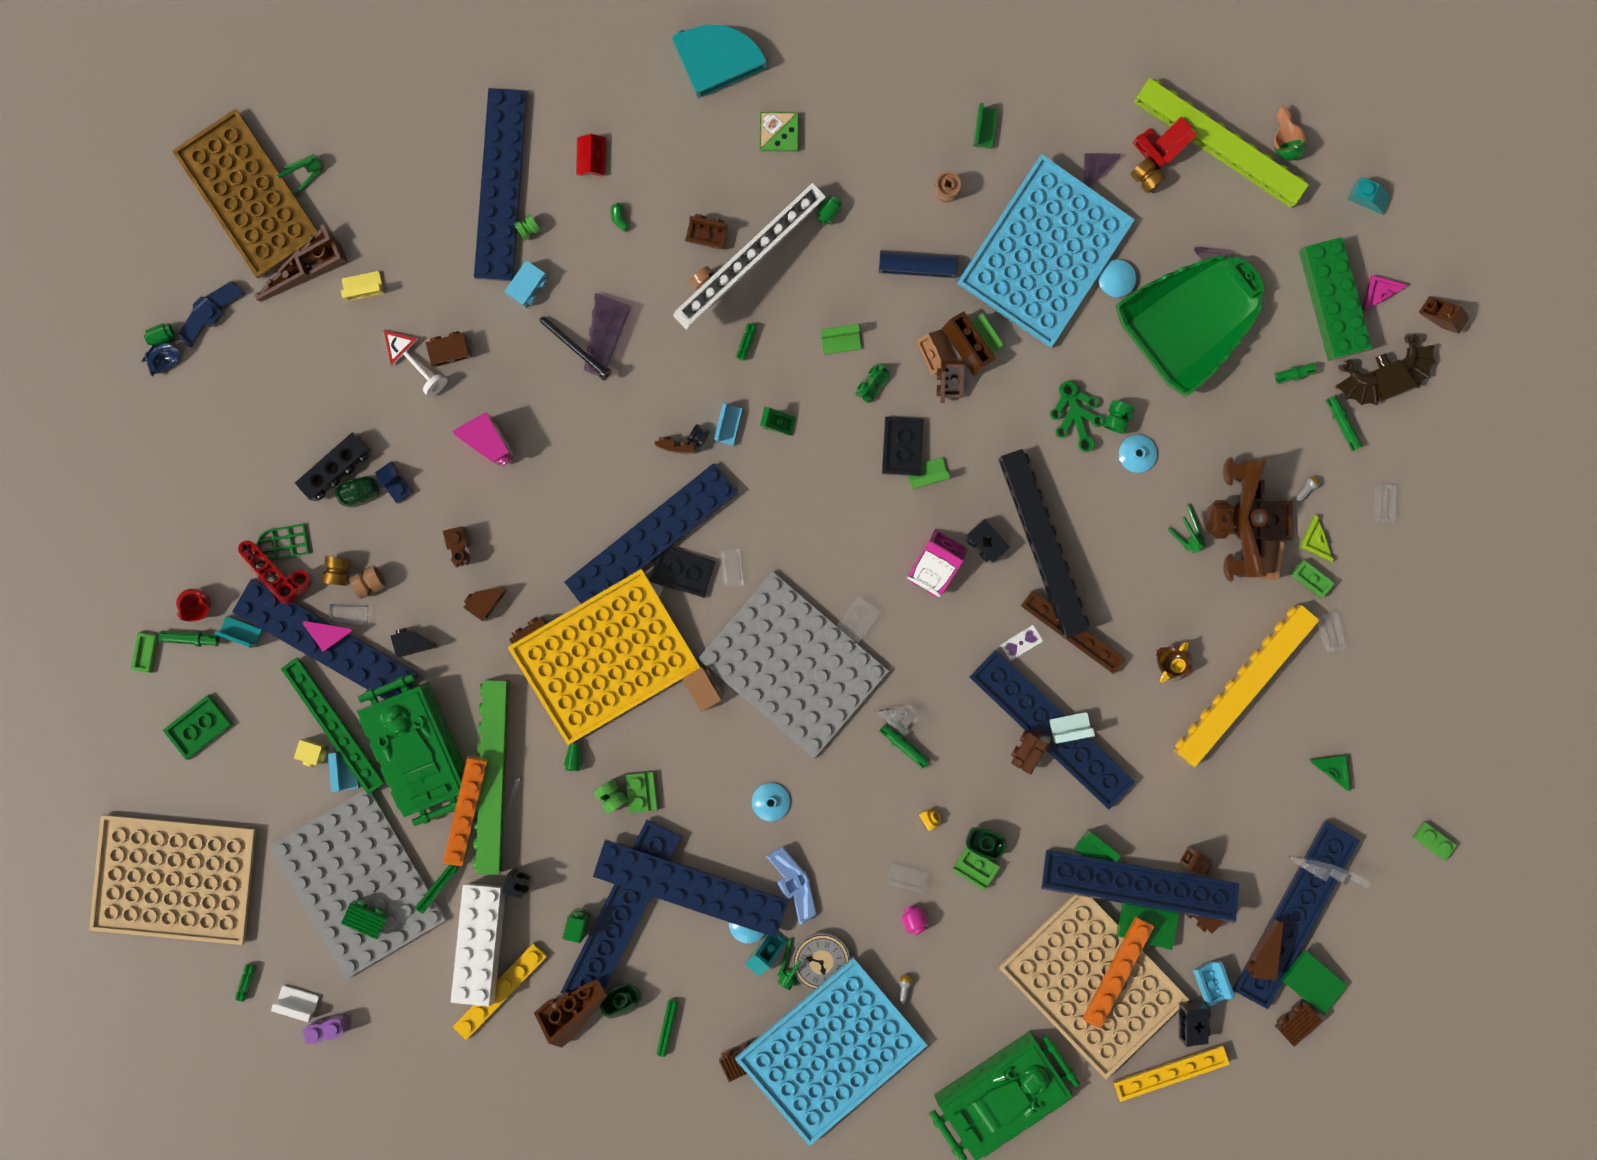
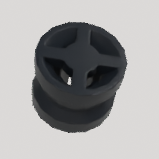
M696 424L687 441L695 442L701 448L707 440L710 431L703 430L700 425Z

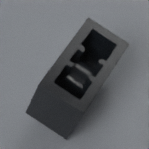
M985 519L966 534L968 537L966 541L972 548L977 547L981 551L979 555L986 563L988 561L994 563L1010 548ZM983 538H984V539H988V538H989V539L991 540V541L989 542V544L991 545L990 547H989V546H985V547H984V546L982 545V544L984 543Z
M1202 1000L1179 1003V1039L1186 1047L1209 1044V1036L1211 1034L1209 1018H1211V1011Z

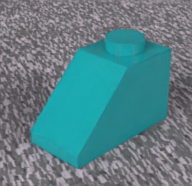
M1361 177L1354 183L1347 200L1383 215L1391 196L1380 184Z
M779 933L776 938L767 935L753 951L745 965L760 976L770 968L788 941Z

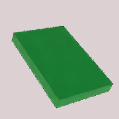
M208 694L163 729V732L185 760H189L231 727L233 723L213 697Z
M1122 903L1116 932L1117 937H1125L1136 916L1154 926L1145 944L1168 950L1173 949L1179 913Z
M1303 950L1281 978L1282 982L1322 1015L1327 1013L1348 986L1306 950Z

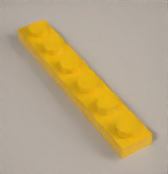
M533 943L497 980L495 1003L491 1006L473 1005L453 1025V1028L467 1040L548 955Z
M1221 1044L1115 1080L1113 1084L1118 1099L1122 1102L1230 1064L1224 1046Z

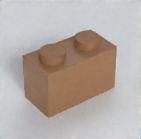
M703 667L682 678L701 712L721 701L722 698L720 696L723 695L719 686L713 685L711 681L713 676L709 669H704Z

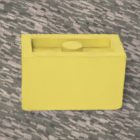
M379 271L342 279L344 290H341V295L346 301L384 294Z

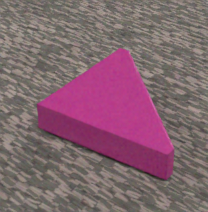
M1372 275L1362 310L1365 311L1402 290L1407 284Z
M308 621L303 622V625L323 652L353 632L352 628Z

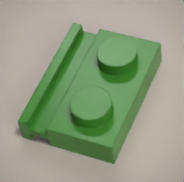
M654 771L626 774L629 813L658 810Z
M966 846L952 870L983 890H986L1000 866L989 859L973 853Z

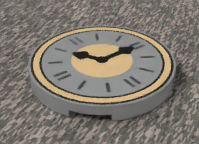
M817 932L798 943L793 952L792 966L794 967L797 961L801 960L795 975L805 987L815 990L848 962L850 956L845 944L837 936L826 932Z

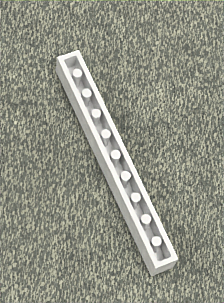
M813 183L807 187L675 311L673 315L675 319L687 330L823 202L826 196Z

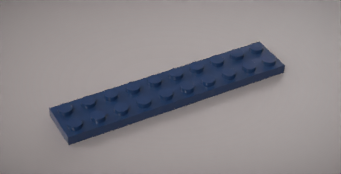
M488 88L474 268L475 279L513 280L517 228L514 224L518 222L527 91Z
M713 463L564 583L580 603L585 602L642 568L643 570L659 555L663 554L668 548L672 547L736 496L738 492Z
M254 579L249 581L232 611L234 614L367 690L371 688L374 690L396 681V678L400 676L405 677L413 674L416 679L419 674L351 634L323 652L305 628L303 622L333 624L295 602L290 604L281 603L265 585ZM413 682L407 684L409 689L411 688ZM399 687L379 695V697L385 699L402 692Z
M996 649L969 676L1024 730L1028 732L1031 727H1034L1051 736V741L1046 751L1108 810L1135 783L1089 737L1054 743L1049 720L1064 717L1065 715Z
M647 819L633 848L670 860L681 835ZM614 884L560 993H571L577 990L578 987L596 979L601 981L604 989L606 988L651 896Z
M1325 821L1322 823L1261 936L1262 938L1274 919L1284 922L1277 981L1253 978L1248 974L1246 963L1233 987L1235 992L1269 1009L1283 983L1281 978L1297 958L1360 840Z
M607 839L604 841L593 874L595 878L775 938L777 937L788 904V899Z
M1046 850L1041 889L1235 923L1239 883Z

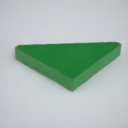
M1347 755L1310 759L1314 766L1345 790L1351 791Z

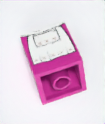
M487 412L452 431L456 437L497 465L501 464L504 466L512 461L511 458L515 456L493 416Z
M935 529L907 578L915 586L925 588L929 594L941 597L963 562L968 548Z

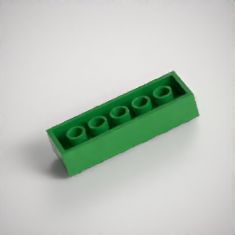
M1343 237L1302 248L1299 251L1327 360L1331 361L1372 349Z

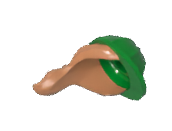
M1282 105L1277 114L1280 128L1274 136V150L1281 158L1292 161L1298 159L1305 152L1307 138L1302 128L1292 123L1291 113Z

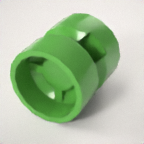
M614 778L593 791L598 801H603L602 807L607 814L628 801L625 794L618 791L619 785Z

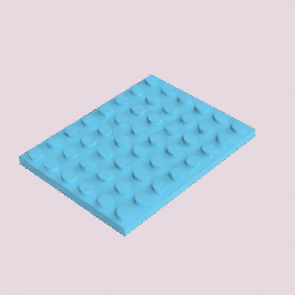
M1041 154L956 284L1051 348L1135 219Z
M852 957L735 1057V1060L810 1146L928 1045L857 960Z

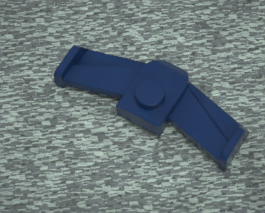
M231 280L207 296L199 297L193 303V310L180 330L178 337L187 346L192 348L204 325L207 324L209 327H212L224 315L220 308L245 295V293Z

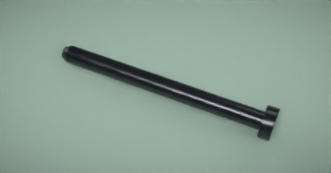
M546 317L540 318V323L600 374V379L604 381L611 375L612 370L610 368H604Z

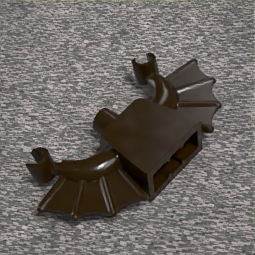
M1406 334L1404 341L1409 344L1406 357L1391 364L1386 353L1375 357L1379 369L1371 371L1370 374H1362L1357 369L1354 370L1353 362L1344 360L1347 368L1341 365L1338 368L1340 371L1349 372L1351 375L1337 384L1335 388L1341 390L1347 400H1356L1361 406L1367 403L1377 406L1379 401L1415 386L1419 388L1422 381L1430 377L1431 366L1436 363L1433 357L1435 345L1415 348V344L1419 342V337L1414 334V339L1410 342V335Z

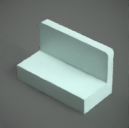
M1086 712L1049 720L1053 742L1056 744L1094 736V731L1090 727L1088 713Z

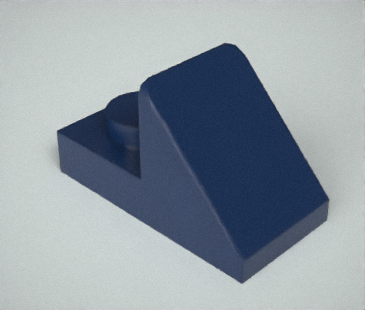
M391 461L375 472L380 485L386 488L397 504L413 493Z

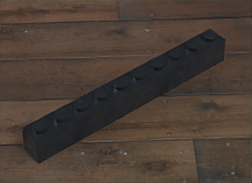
M1023 449L1003 455L998 461L1063 639L1088 631V626H1090L1089 620L1086 615H1083L1081 609L1083 604L1080 597L1076 596V584L1069 577V565L1067 561L1063 560L1061 555L1063 549L1061 544L1056 541L1055 527L1053 524L1050 525L1048 508L1043 506V494L1040 489H1037L1035 484L1037 481L1034 471L1030 470L1028 465L1030 464L1029 456L1027 453H1024Z

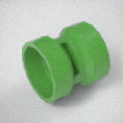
M531 214L527 215L524 221H518L514 224L524 240L528 239L532 233L540 231Z

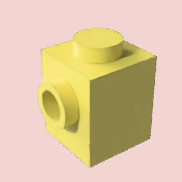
M308 739L299 740L294 759L303 761V765L314 767V765L325 761L327 745Z

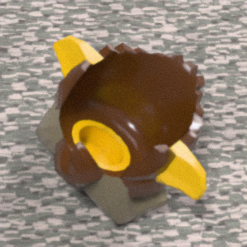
M1184 642L1181 647L1168 646L1160 647L1157 650L1158 668L1162 673L1161 683L1166 680L1176 682L1183 675H1187L1192 671V659L1187 652L1188 642Z

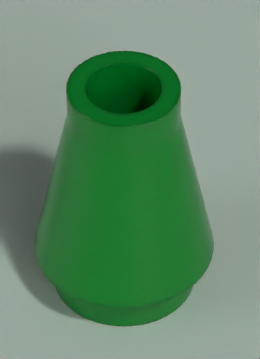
M569 744L563 764L565 771H580V767H582L580 744Z

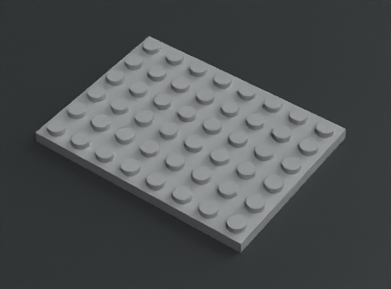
M773 571L698 658L813 758L819 754L889 672Z
M365 790L269 846L345 979H348L447 920L436 899L423 914L415 909V906L428 892L429 887L373 792L367 794ZM361 899L368 903L367 906L382 908L386 911L385 914L389 915L382 934L377 940L341 924L350 902Z

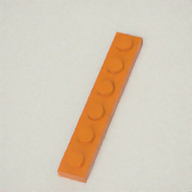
M467 755L443 864L463 865L487 764V759Z
M1135 916L1082 1017L1085 1022L1101 1029L1154 928L1151 923Z

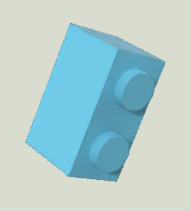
M526 260L504 292L526 308L528 305L533 304L538 290H542L545 287L548 276Z

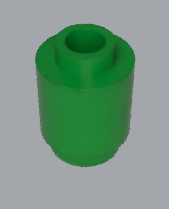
M829 195L815 213L818 216L817 220L824 225L827 223L832 224L841 210L842 202L836 197Z
M161 323L146 329V334H144L146 343L152 346L170 342L175 337V332L169 323Z

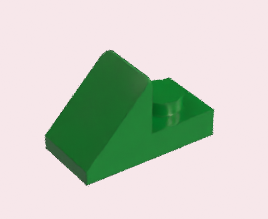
M764 407L760 426L769 431L791 436L796 417Z

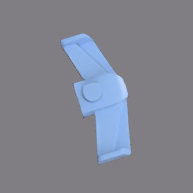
M784 847L775 849L767 854L765 857L784 877L777 881L785 899L791 897L794 899L798 923L803 924L817 915L810 888V880L806 872L801 869Z

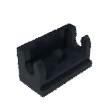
M513 868L507 874L502 893L522 899L528 893L530 887L524 885L525 882L521 878L530 880L531 877Z

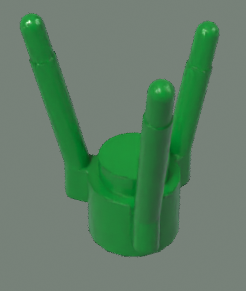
M314 153L304 159L284 166L285 171L276 176L281 178L302 167H305L308 173L312 171L313 173L296 190L295 195H298L315 176L321 173L319 169L323 166Z
M1187 504L1196 533H1194L1186 517H1183L1182 520L1191 535L1187 538L1188 542L1181 538L1172 528L1169 527L1168 531L1183 544L1187 551L1191 549L1192 553H1196L1203 549L1206 544L1190 504Z
M792 938L788 941L781 969L777 974L780 977L778 984L788 990H791L792 986L796 985L799 981L795 972L801 964V960H798L792 971L789 969L784 971L793 941Z

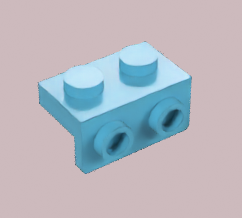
M1209 961L1193 969L1203 1000L1208 1007L1224 999L1235 998L1232 985L1226 974V968L1221 961Z

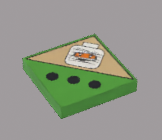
M760 112L759 150L798 152V112Z

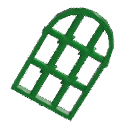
M304 523L264 531L257 541V547L263 554L275 552V558L266 556L272 560L310 554ZM302 526V533H291L290 528ZM287 529L288 535L275 536L274 531ZM271 532L272 538L262 539L266 533ZM304 535L305 543L295 544L292 542V537ZM289 539V546L279 547L276 545V540ZM273 542L274 548L261 550L260 543ZM306 546V552L294 554L295 547ZM291 549V555L278 557V550Z

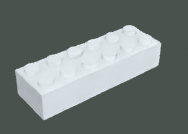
M474 883L463 884L451 1003L491 1006L495 1003L506 896L505 893H502L503 886Z

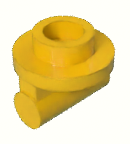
M930 808L919 814L928 831L940 825L941 817L936 810Z

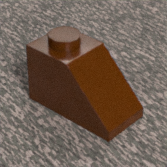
M496 588L477 591L473 594L470 593L464 601L466 604L463 608L481 621H486L507 592V589Z
M1189 846L1179 862L1184 867L1203 877L1212 868V859Z

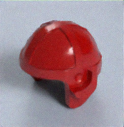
M199 589L184 590L176 599L178 609L176 614L182 621L202 620L211 609L210 596L207 597Z

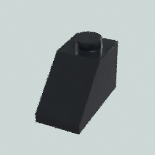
M407 628L395 630L396 634L390 635L396 658L437 648L436 643L413 630L407 631Z

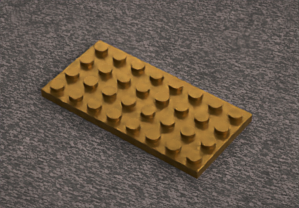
M234 109L172 150L256 278H261L288 260L308 242L307 239L310 236H314L318 232L284 179L276 177L280 173L237 109Z

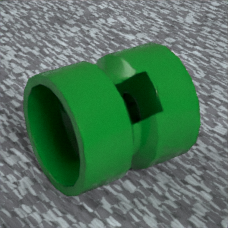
M1112 400L1108 410L1110 415L1106 416L1103 427L1116 433L1127 434L1130 426L1128 420L1132 419L1136 408L1124 402Z

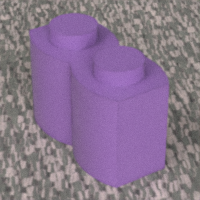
M345 1014L333 1015L329 1019L314 1020L302 1030L305 1043L316 1044L324 1038H338L349 1029Z

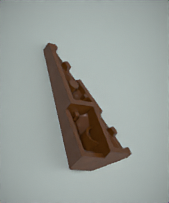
M322 224L320 226L321 229L314 236H310L307 239L308 242L278 269L277 275L273 279H269L266 282L267 285L260 292L254 294L256 300L262 302L348 262L342 246L325 224Z

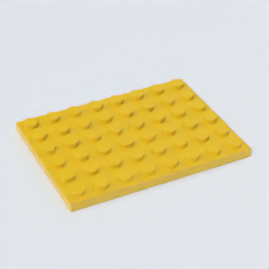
M642 568L507 647L567 745L700 668L699 663Z

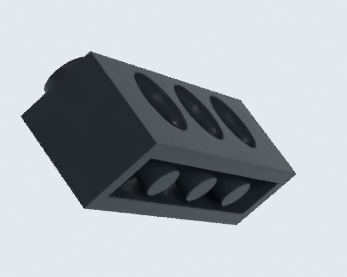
M351 432L300 477L295 484L309 500L320 501L326 496L325 492L328 489L335 488L341 482L340 479L344 475L348 476L355 470L354 466L359 462L363 463L366 461L372 450L358 434ZM348 451H352L353 457L347 461L345 455ZM337 463L338 471L332 473L331 467ZM322 476L324 483L318 486L317 479Z

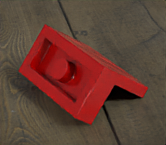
M1180 117L1154 143V146L1164 155L1163 159L1169 163L1198 132L1183 117Z
M1149 128L1143 134L1141 133L1132 143L1145 158L1150 157L1156 164L1155 170L1161 169L1167 162L1163 159L1164 155L1154 146L1159 137Z
M592 133L578 137L576 175L592 174L604 176L606 168V137Z

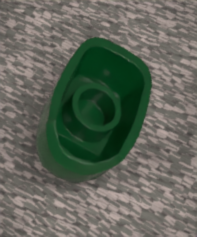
M371 476L354 478L343 482L335 491L338 503L348 508L369 503L379 495L377 482Z
M980 827L970 828L965 840L966 846L970 851L990 860L1000 858L1007 847L1006 840L1002 835Z
M629 983L618 985L606 992L608 995L600 1004L602 1014L608 1019L627 1015L641 1005L642 994L638 988Z

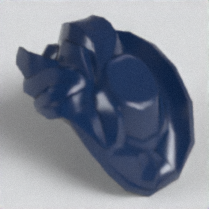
M162 343L152 346L145 353L141 362H146L150 375L154 376L155 374L165 373L172 369L181 359V354L173 345Z

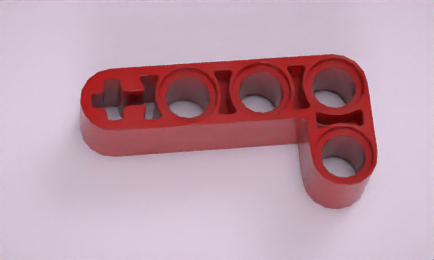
M246 540L239 544L238 552L242 561L281 603H292L310 588L311 581L306 571L297 570L285 578L252 541ZM246 550H248L249 552H250V551L252 552V555H253L252 558H251V555H250L248 552H245ZM258 563H265L264 567L256 568ZM272 576L278 577L275 582L268 581ZM300 578L306 579L302 584L296 583ZM284 590L291 591L287 596L281 595Z

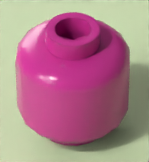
M912 905L904 909L905 914L902 915L901 921L907 933H913L915 936L928 929L929 919L922 907L915 908Z

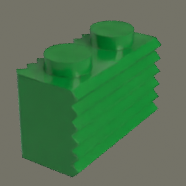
M357 899V901L350 902L341 924L377 940L382 934L389 915L385 914L386 911L382 908L367 906L368 903L364 900Z
M575 908V910L571 911L567 917L562 936L563 940L575 943L582 942L586 935L590 914L586 913V910Z

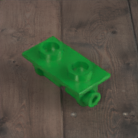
M874 365L869 370L865 381L858 385V391L855 395L862 397V400L866 403L873 401L880 391L875 385L877 384L882 387L890 377V371L884 365Z

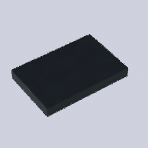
M885 417L882 474L920 476L923 419Z
M668 548L656 558L649 581L705 598L716 561L674 548Z

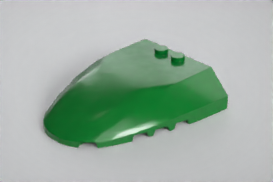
M1221 255L1207 258L1167 273L1121 300L1115 305L1121 326L1165 383L1173 390L1187 397L1210 378L1223 362L1229 358L1237 345L1241 343L1263 306L1264 285L1258 272L1246 260L1239 257L1232 258Z

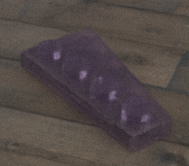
M595 293L587 353L606 368L609 365L631 306ZM585 362L584 370L596 376L600 375Z

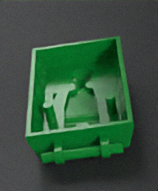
M413 674L405 677L400 676L396 678V681L374 690L372 688L368 689L366 693L359 695L358 700L360 703L370 700L371 705L358 709L357 713L363 731L370 741L373 754L377 762L379 761L380 770L387 786L391 789V795L398 810H400L404 818L419 812L420 816L412 819L413 825L417 826L422 823L425 825L434 818L455 811L456 796L459 794L465 764L429 681L409 689L407 684L415 681ZM396 688H401L402 692L378 701L377 696ZM449 799L450 804L427 813L426 808Z
M1028 1031L934 1094L944 1114L939 1116L934 1109L929 1115L933 1119L934 1126L939 1128L952 1148L951 1152L959 1160L968 1159L963 1152L966 1148L974 1160H979L982 1157L985 1158L1000 1148L1001 1144L1009 1142L1021 1134L1022 1130L1027 1127L1030 1128L1045 1118L1046 1114L1054 1112L1066 1104L1068 1099L1073 1097L1064 1082L1069 1080L1073 1087H1077L1080 1082L1076 1078L1075 1071L1070 1069L1058 1051L1057 1044L1051 1040L1048 1034L1041 1038L1046 1045L1041 1048L1031 1032ZM1048 1053H1051L1064 1072L1062 1075L1059 1076L1046 1055ZM945 1122H950L962 1140L960 1143L956 1142Z

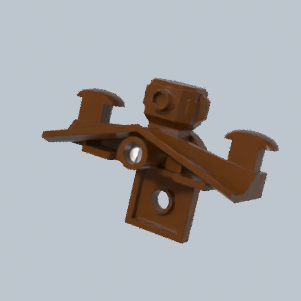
M1229 457L1223 466V477L1226 484L1230 486L1233 484V479H1242L1241 501L1233 507L1226 500H1215L1206 511V529L1215 539H1226L1232 532L1238 539H1241V548L1243 549L1241 551L1243 553L1241 555L1243 557L1242 560H1234L1232 553L1228 554L1224 560V575L1230 582L1234 580V575H1242V577L1248 578L1267 577L1261 558L1265 557V540L1293 539L1292 501H1263V498H1265V479H1261L1266 459L1233 463V458ZM1270 515H1274L1277 519L1274 526L1268 522Z

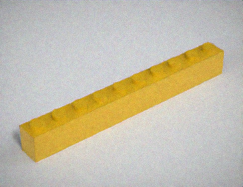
M1302 605L1292 606L1286 612L1287 617L1275 625V631L1272 635H1267L1263 639L1261 648L1252 652L1249 656L1250 661L1246 665L1243 664L1236 673L1238 675L1225 684L1224 688L1226 689L1222 694L1219 693L1213 698L1211 707L1202 711L1199 716L1200 720L1188 728L1187 732L1189 733L1176 742V748L1173 751L1189 765L1197 766L1318 623L1319 619Z

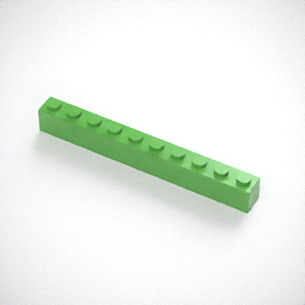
M483 680V684H480V695H483L482 703L479 704V714L482 715V722H479L478 725L481 741L478 742L477 751L480 753V758L487 759V764L476 806L478 818H475L474 829L477 830V838H474V849L477 850L476 857L473 858V868L476 869V874L499 875L502 872L509 680Z

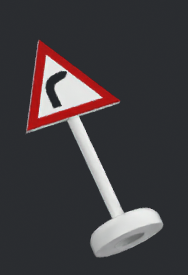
M384 330L391 366L404 355L428 380L423 387V392L427 397L439 393L445 387L448 379L443 374H436L430 377L407 352L418 339Z

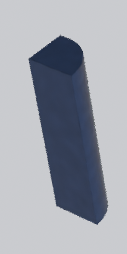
M880 250L878 273L955 278L957 257L956 255Z

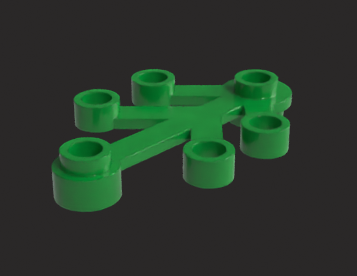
M1070 380L1064 381L1059 387L1061 397L1056 407L1050 411V418L1052 420L1060 419L1062 416L1061 411L1067 401L1070 409L1061 426L1056 429L1055 435L1058 438L1066 437L1067 430L1072 420H1074L1080 439L1078 448L1086 453L1094 448V441L1092 438L1087 437L1081 417L1091 421L1094 427L1102 426L1104 418L1101 415H1095L1079 407L1076 399L1086 403L1089 409H1094L1098 406L1097 398L1089 397L1078 391V386L1075 382ZM1066 387L1071 388L1070 394L1065 392ZM1089 400H1094L1095 406H1090ZM1053 411L1059 413L1057 418L1052 415ZM1095 418H1100L1101 423L1099 425L1095 423ZM1059 429L1064 430L1065 434L1063 436L1058 434ZM1087 442L1088 448H1083L1082 443Z

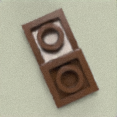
M670 436L659 437V441H655L656 447L668 452L696 454L694 444L690 445V442H681L679 446H676L675 440L670 439Z

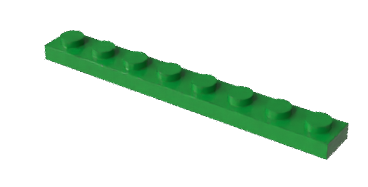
M296 657L281 668L282 672L366 793L370 794L385 784V781L301 660Z

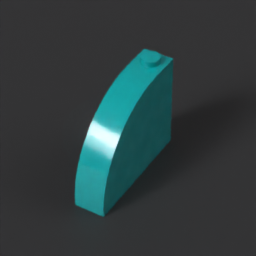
M702 25L687 31H678L672 37L674 47L697 99L767 68V62L758 46L748 36L734 28L723 25Z

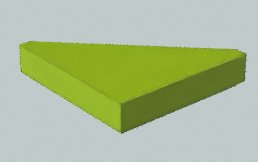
M1314 515L1299 547L1329 562H1333L1334 559L1319 522V516Z

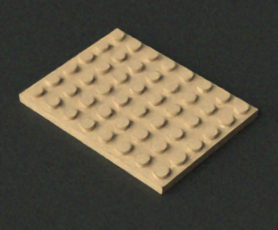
M101 815L89 931L237 945L245 944L256 829Z
M1072 895L998 967L1086 1060L1107 1079L1179 1010L1180 1002H1187L1189 999L1141 951L1101 1029L1085 1022L1082 1017L1124 938L1116 936L1118 925L1092 898Z

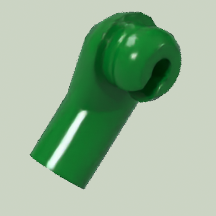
M618 202L610 208L611 221L625 232L630 225L622 218L624 206Z

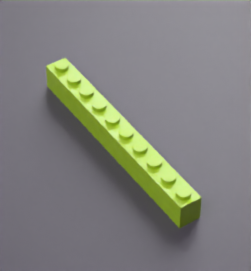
M1149 78L1134 100L1135 104L1169 127L1180 117H1183L1198 132L1191 140L1193 143L1290 208L1298 202L1309 185L1303 177L1295 176L1289 172L1288 167L1277 164L1270 155L1261 153L1255 145L1246 143L1239 134L1231 133L1224 124L1215 122L1210 118L1209 114L1204 111L1200 112L1194 108L1191 102L1182 100L1175 91L1167 90L1156 79Z

